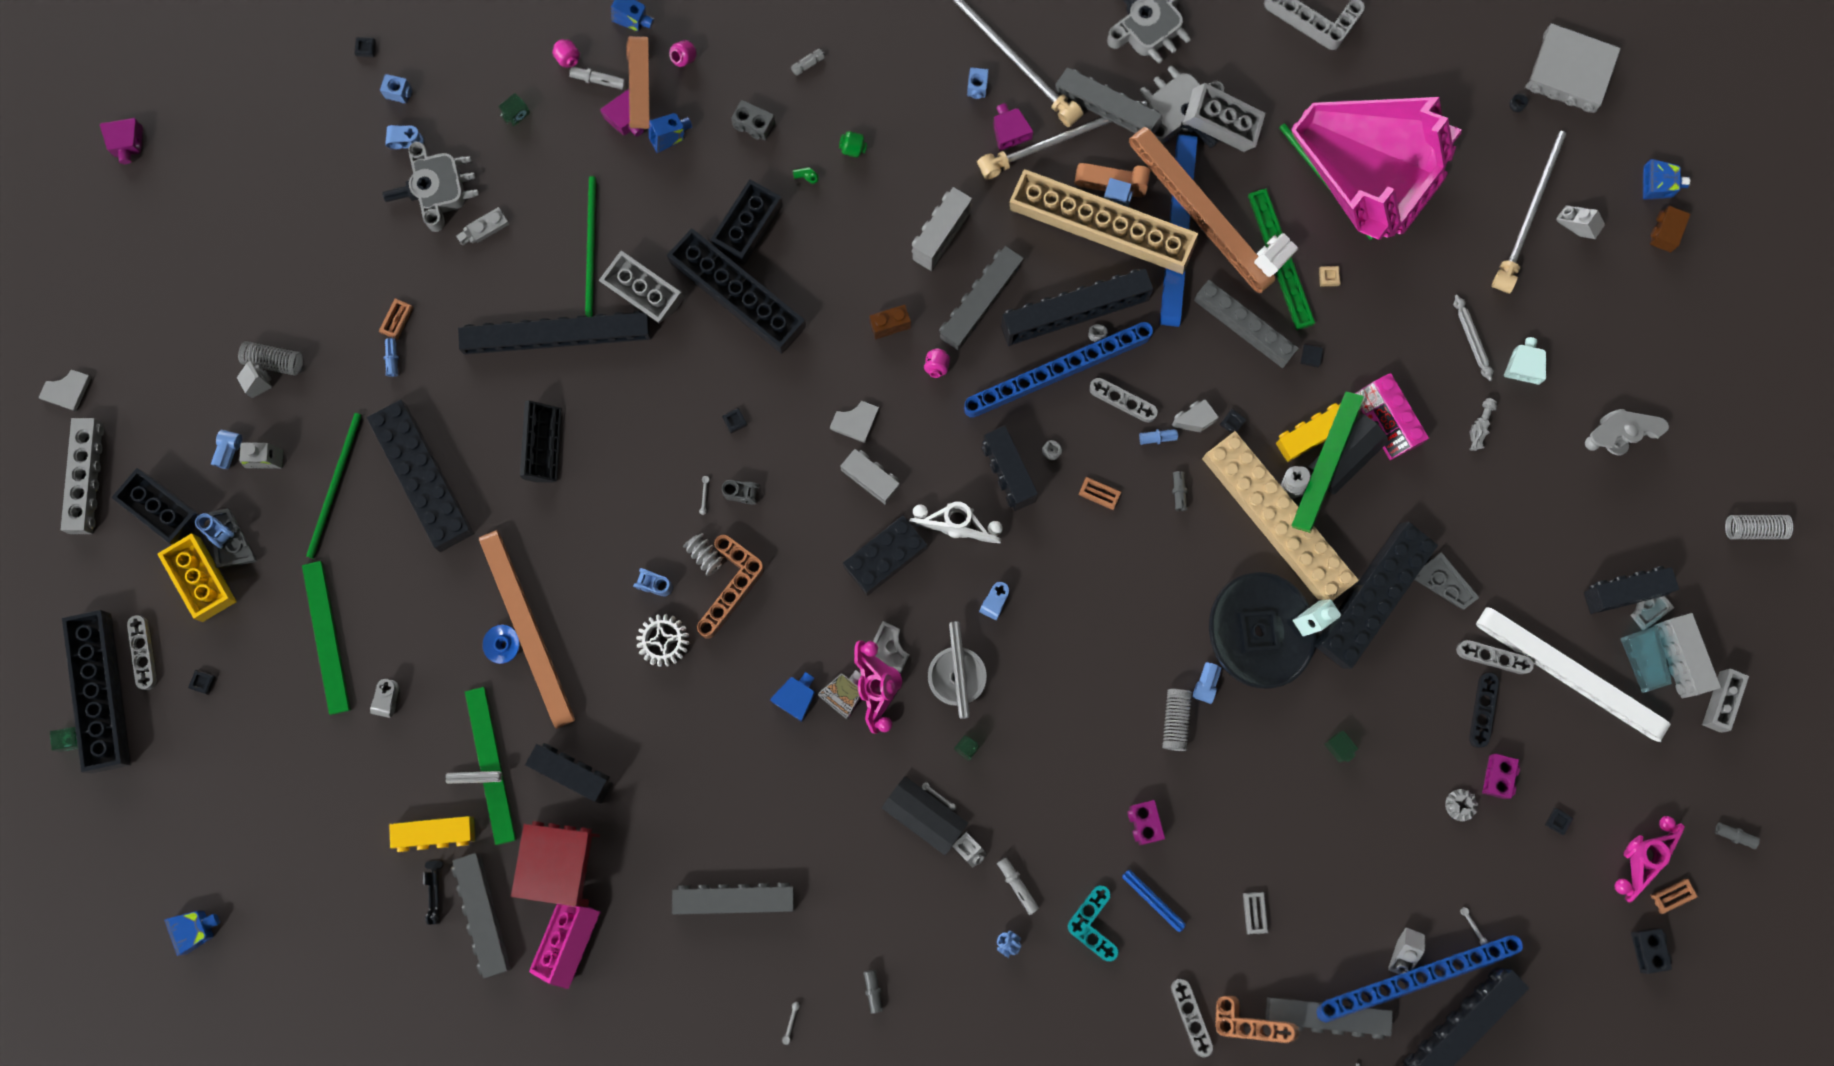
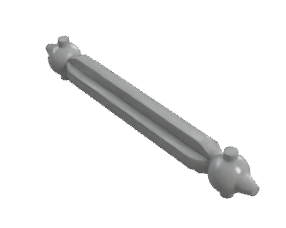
M1455 295L1453 305L1458 309V316L1476 361L1482 368L1481 374L1491 381L1493 369L1488 366L1489 360L1470 313L1465 308L1466 302L1458 295Z

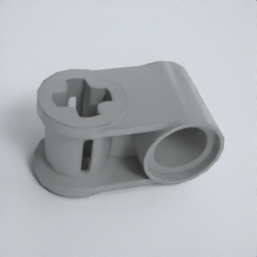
M382 679L378 682L370 708L371 714L392 718L399 692V685L396 681ZM385 686H390L391 690H385Z

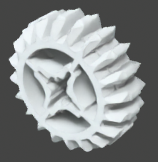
M664 614L663 620H661L660 615H656L657 621L650 617V625L646 622L643 623L646 629L638 630L643 636H637L636 639L642 641L637 644V647L643 648L639 653L640 655L646 654L644 656L645 661L651 658L650 664L654 665L658 660L657 664L659 667H662L663 661H665V665L668 667L670 666L669 660L676 664V656L680 659L683 658L680 652H687L683 645H689V641L684 640L689 637V634L683 633L687 628L685 626L680 627L682 624L680 620L675 623L676 618L672 616L668 621V615ZM663 626L674 628L677 634H666ZM657 628L656 636L648 641L650 633ZM662 635L667 639L664 647L659 642ZM678 640L676 648L671 653H668L669 646ZM649 647H660L663 656L653 654Z

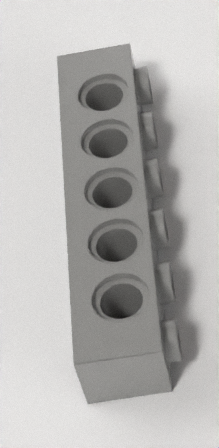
M71 418L61 531L68 534H92L95 527L96 491L99 489L98 473L101 469L99 462L100 454L102 453L101 437L104 434L103 423L95 418ZM88 454L87 459L83 461L84 456ZM86 473L85 478L82 479V475ZM84 491L83 497L80 498V494ZM82 510V515L78 517V513Z

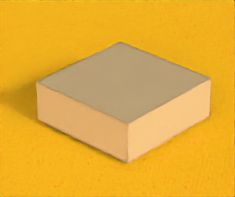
M1339 266L1319 268L1320 287L1340 285Z

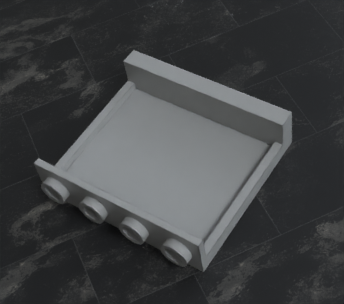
M1550 24L1544 32L1542 47L1530 81L1525 88L1534 93L1546 95L1550 99H1557L1565 102L1567 105L1577 106L1586 112L1594 113L1602 104L1620 48Z

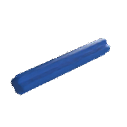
M1127 870L1123 874L1122 878L1176 931L1180 932L1185 928L1186 924L1131 870Z

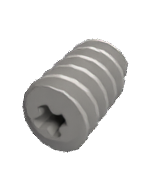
M1293 466L1286 471L1281 487L1290 498L1301 497L1310 480L1308 469L1302 466Z
M701 533L689 539L683 547H687L686 552L692 553L691 558L697 559L696 564L701 565V570H707L706 576H710L721 568L723 556L716 558L718 550L711 552L714 546H706L709 540L705 539L702 541L701 539L704 534Z

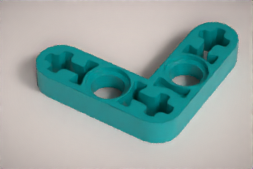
M1096 886L1069 920L1067 928L1075 938L1103 960L1113 961L1118 956L1117 947L1090 926L1110 898V891L1107 887ZM1097 890H1104L1106 897L1105 899L1100 898L1097 903L1100 904L1098 908L1095 903L1089 900L1091 897L1093 900L1097 898ZM1086 905L1094 907V914L1090 917L1085 916L1083 912ZM1080 913V915L1084 919L1088 920V922L1086 924L1083 921L1080 924V927L1082 928L1081 931L1076 930L1075 932H1073L1074 927L1072 926V923L1079 922L1081 918H1078L1077 916ZM1094 933L1098 936L1097 944L1090 945L1087 942L1089 934ZM1102 940L1105 941V943L1103 944L1104 947L1108 949L1110 947L1113 948L1112 957H1105V951L1101 948L1099 949V952L1096 950V948H1098L1101 945Z

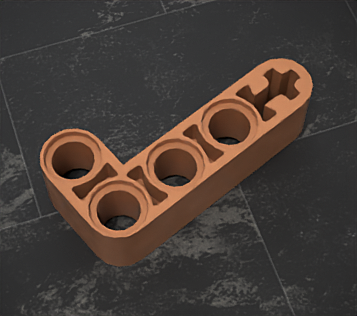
M1080 163L1077 165L1074 183L1080 187L1106 191L1109 179L1113 178L1130 183L1129 191H1133L1132 196L1143 197L1148 188L1150 169L1145 166H1136L1133 172Z
M1224 996L1217 1001L1216 1030L1222 1036L1284 1043L1295 1041L1299 1037V1029L1294 1023L1239 1017L1240 1004L1234 996ZM1226 1000H1229L1232 1003V1009L1230 1011H1228L1225 1008L1224 1004ZM1225 1021H1228L1231 1024V1030L1229 1032L1226 1031L1224 1028ZM1245 1023H1248L1251 1026V1032L1249 1034H1247L1244 1031ZM1265 1025H1268L1271 1028L1272 1032L1270 1036H1267L1264 1033ZM1286 1029L1292 1033L1290 1036L1285 1033L1278 1034L1279 1030Z

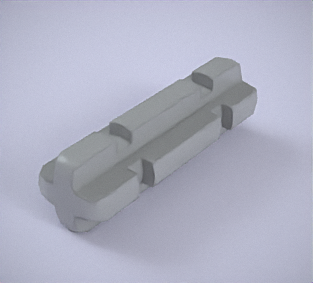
M817 49L813 52V55L809 54L801 59L800 63L793 64L791 66L793 73L799 75L802 73V70L805 71L816 64V61L824 59L822 50Z

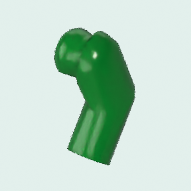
M809 167L793 170L794 179L804 178L811 184H815L819 180L818 174Z

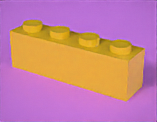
M1334 403L1327 408V412L1324 414L1319 412L1311 417L1310 422L1305 423L1303 421L1295 426L1296 430L1292 432L1287 430L1279 435L1280 439L1276 442V445L1287 462L1326 441L1340 404Z
M470 816L389 824L390 848L397 849V852L409 851V847H417V850H427L429 845H437V848H447L450 843H457V846H468L469 842L475 841L474 817Z

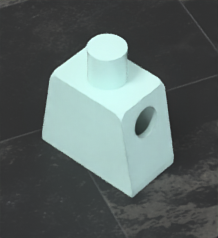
M1526 338L1525 345H1518L1513 350L1504 377L1537 385L1546 379V351L1536 348L1537 339Z
M1331 599L1320 600L1293 619V622L1302 636H1306L1323 630L1338 619L1341 614Z

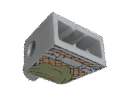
M855 670L849 679L840 674L818 696L848 720L861 698L858 692V681L861 674Z

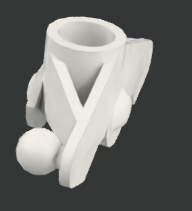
M962 502L948 503L947 507L925 518L928 514L927 508L922 504L916 505L913 509L915 518H910L909 520L910 524L942 531L953 538L970 537L991 543H1001L1002 540L997 537L1003 530L1000 522H990L988 525V532L990 534H988L974 516V509ZM959 512L965 516L966 521L961 524H954L950 521V517L953 513ZM944 517V523L935 521ZM971 522L978 531L969 528Z

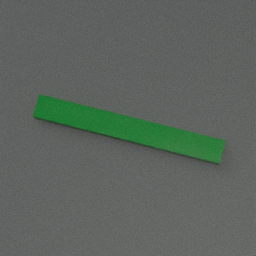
M1267 189L1249 193L1248 198L1265 245L1268 247L1267 242L1274 235L1276 237L1280 236L1282 230ZM1290 257L1276 272L1295 328L1299 330L1313 326L1315 321L1293 260Z
M1345 392L1292 522V528L1311 533L1364 402V396Z
M322 561L302 565L329 715L348 712L351 710L324 565Z
M481 687L465 691L480 771H500L502 773L501 782L483 783L495 845L516 841L486 688Z

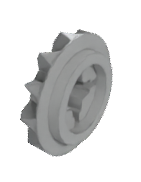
M1458 789L1448 795L1445 805L1448 814L1453 819L1466 821L1472 819L1477 813L1478 803L1475 796L1469 791ZM1463 799H1465V800H1464V801H1465L1464 804H1465L1468 808H1467V809H1466V808H1463V809L1460 811V809H1459V808H1460V805H1458V803H1456V802H1462Z

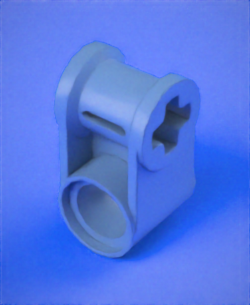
M390 125L387 127L386 146L388 148H409L414 142L422 144L424 142L423 136L414 126Z
M200 514L195 520L196 527L220 549L223 548V544L230 537L235 536L228 527L209 514ZM210 519V525L205 528V522Z
M639 569L640 575L633 587L660 596L671 594L673 585L666 577L646 569ZM666 582L667 587L662 591L659 590L660 583Z
M997 582L992 586L979 610L980 613L994 620L998 619L1009 594L1007 584ZM1004 588L1003 592L1005 594L998 596L995 589Z

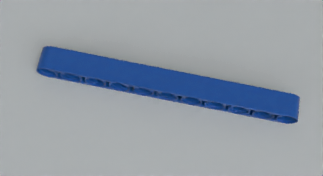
M1178 134L1175 160L1194 180L1197 136ZM1172 195L1169 223L1189 230L1190 215ZM1165 268L1160 325L1180 326L1185 271L1183 274Z
M1147 322L1139 323L970 396L965 401L964 412L969 417H977L1141 346L1150 340L1153 328ZM1144 330L1148 335L1142 336L1139 331ZM1127 337L1131 342L1124 343L1122 338ZM1111 345L1114 350L1108 351L1105 346ZM1094 352L1097 357L1091 358L1088 356V353ZM1071 360H1078L1080 362V365H1073L1071 363ZM1061 367L1063 372L1057 373L1054 371V368ZM1043 374L1045 375L1046 379L1039 380L1037 378V375ZM1025 381L1029 384V387L1023 388L1019 383ZM1004 389H1010L1012 391V394L1005 395L1002 391ZM992 396L995 401L988 403L985 398ZM973 403L976 404L978 408L976 410H970L968 408V405Z
M1508 936L1326 1000L1317 1008V1017L1322 1022H1331L1511 958L1522 950V941L1517 936ZM1507 942L1512 944L1514 951L1508 948ZM1489 949L1494 950L1496 957L1490 954ZM1471 955L1477 958L1478 964L1472 961ZM1453 961L1459 964L1460 970L1454 968ZM1435 968L1441 971L1442 977L1435 973ZM1417 974L1423 977L1424 983H1420L1417 980ZM1398 981H1402L1405 984V990L1399 987ZM1380 987L1386 989L1387 996H1383L1380 993ZM1361 994L1368 996L1369 1003L1362 1000ZM1343 1000L1350 1003V1009H1346L1343 1006ZM1324 1007L1331 1009L1332 1016L1325 1014Z

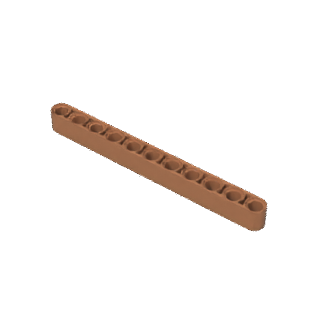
M1143 127L1129 138V143L1135 152L1248 284L1258 293H1262L1275 281V276L1268 277L1262 271L1263 269H1260L1254 263L1258 258L1257 254L1148 128Z
M498 530L479 537L480 544L552 723L558 729L574 722V715Z

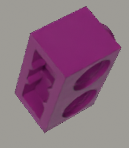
M1498 754L1489 755L1482 794L1502 799H1511L1516 792V784L1514 783L1520 771L1519 760ZM1502 763L1507 765L1506 773L1501 770ZM1498 782H1501L1504 786L1502 792L1497 788Z
M1155 800L1129 806L1130 810L1127 813L1130 823H1134L1135 830H1133L1135 842L1143 845L1165 839ZM1139 808H1144L1147 811L1145 819L1139 818L1137 814ZM1145 827L1152 830V837L1149 839L1143 836Z

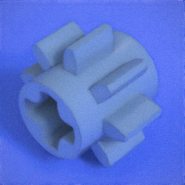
M1011 930L1008 933L1000 934L997 938V945L999 946L997 950L1008 958L1010 954L1016 955L1021 949V943L1019 942L1021 937Z

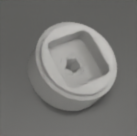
M1095 324L1089 328V339L1097 342L1107 338L1108 330L1103 325Z
M1050 440L1043 445L1042 453L1047 459L1056 460L1061 455L1062 448L1058 442Z

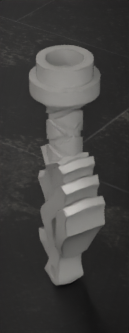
M1487 398L1483 402V414L1471 426L1469 431L1472 442L1470 451L1485 448L1483 446V439L1490 433L1488 431V426L1490 425L1488 419L1491 412L1497 408V401Z

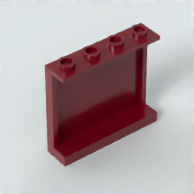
M535 821L532 822V825L524 824L511 897L588 908L589 900L582 899L591 840L592 837L600 838V834H593V829L580 828L579 832L576 831V827L565 825L564 829H560V825L548 823V827H544V823Z

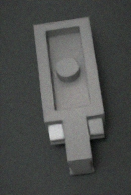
M498 207L468 224L467 227L463 228L464 231L456 237L462 246L470 241L471 243H479L508 226L509 223Z

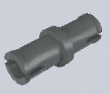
M1180 471L1173 472L1174 489L1172 493L1175 495V510L1185 511L1188 509L1186 500L1188 489L1185 486V472L1181 471V474Z
M1720 822L1715 828V834L1728 838L1735 844L1741 843L1756 849L1760 843L1759 837L1745 833L1740 828L1735 829Z
M876 970L863 972L867 987L865 993L868 995L870 1013L883 1011L880 998L881 988L878 986Z

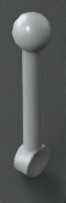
M708 476L702 478L704 484L702 508L699 511L701 515L707 513L705 506L707 484L710 482Z
M928 783L922 784L923 790H928L939 800H941L943 803L949 806L950 810H956V805L954 803H950L941 795H939L936 791L930 788V785Z
M1462 908L1460 913L1469 921L1480 939V944H1488L1487 939L1483 938L1471 919L1469 909Z
M798 1002L792 1004L793 1011L786 1036L782 1039L785 1045L789 1044L791 1040L789 1036L796 1012L800 1008Z

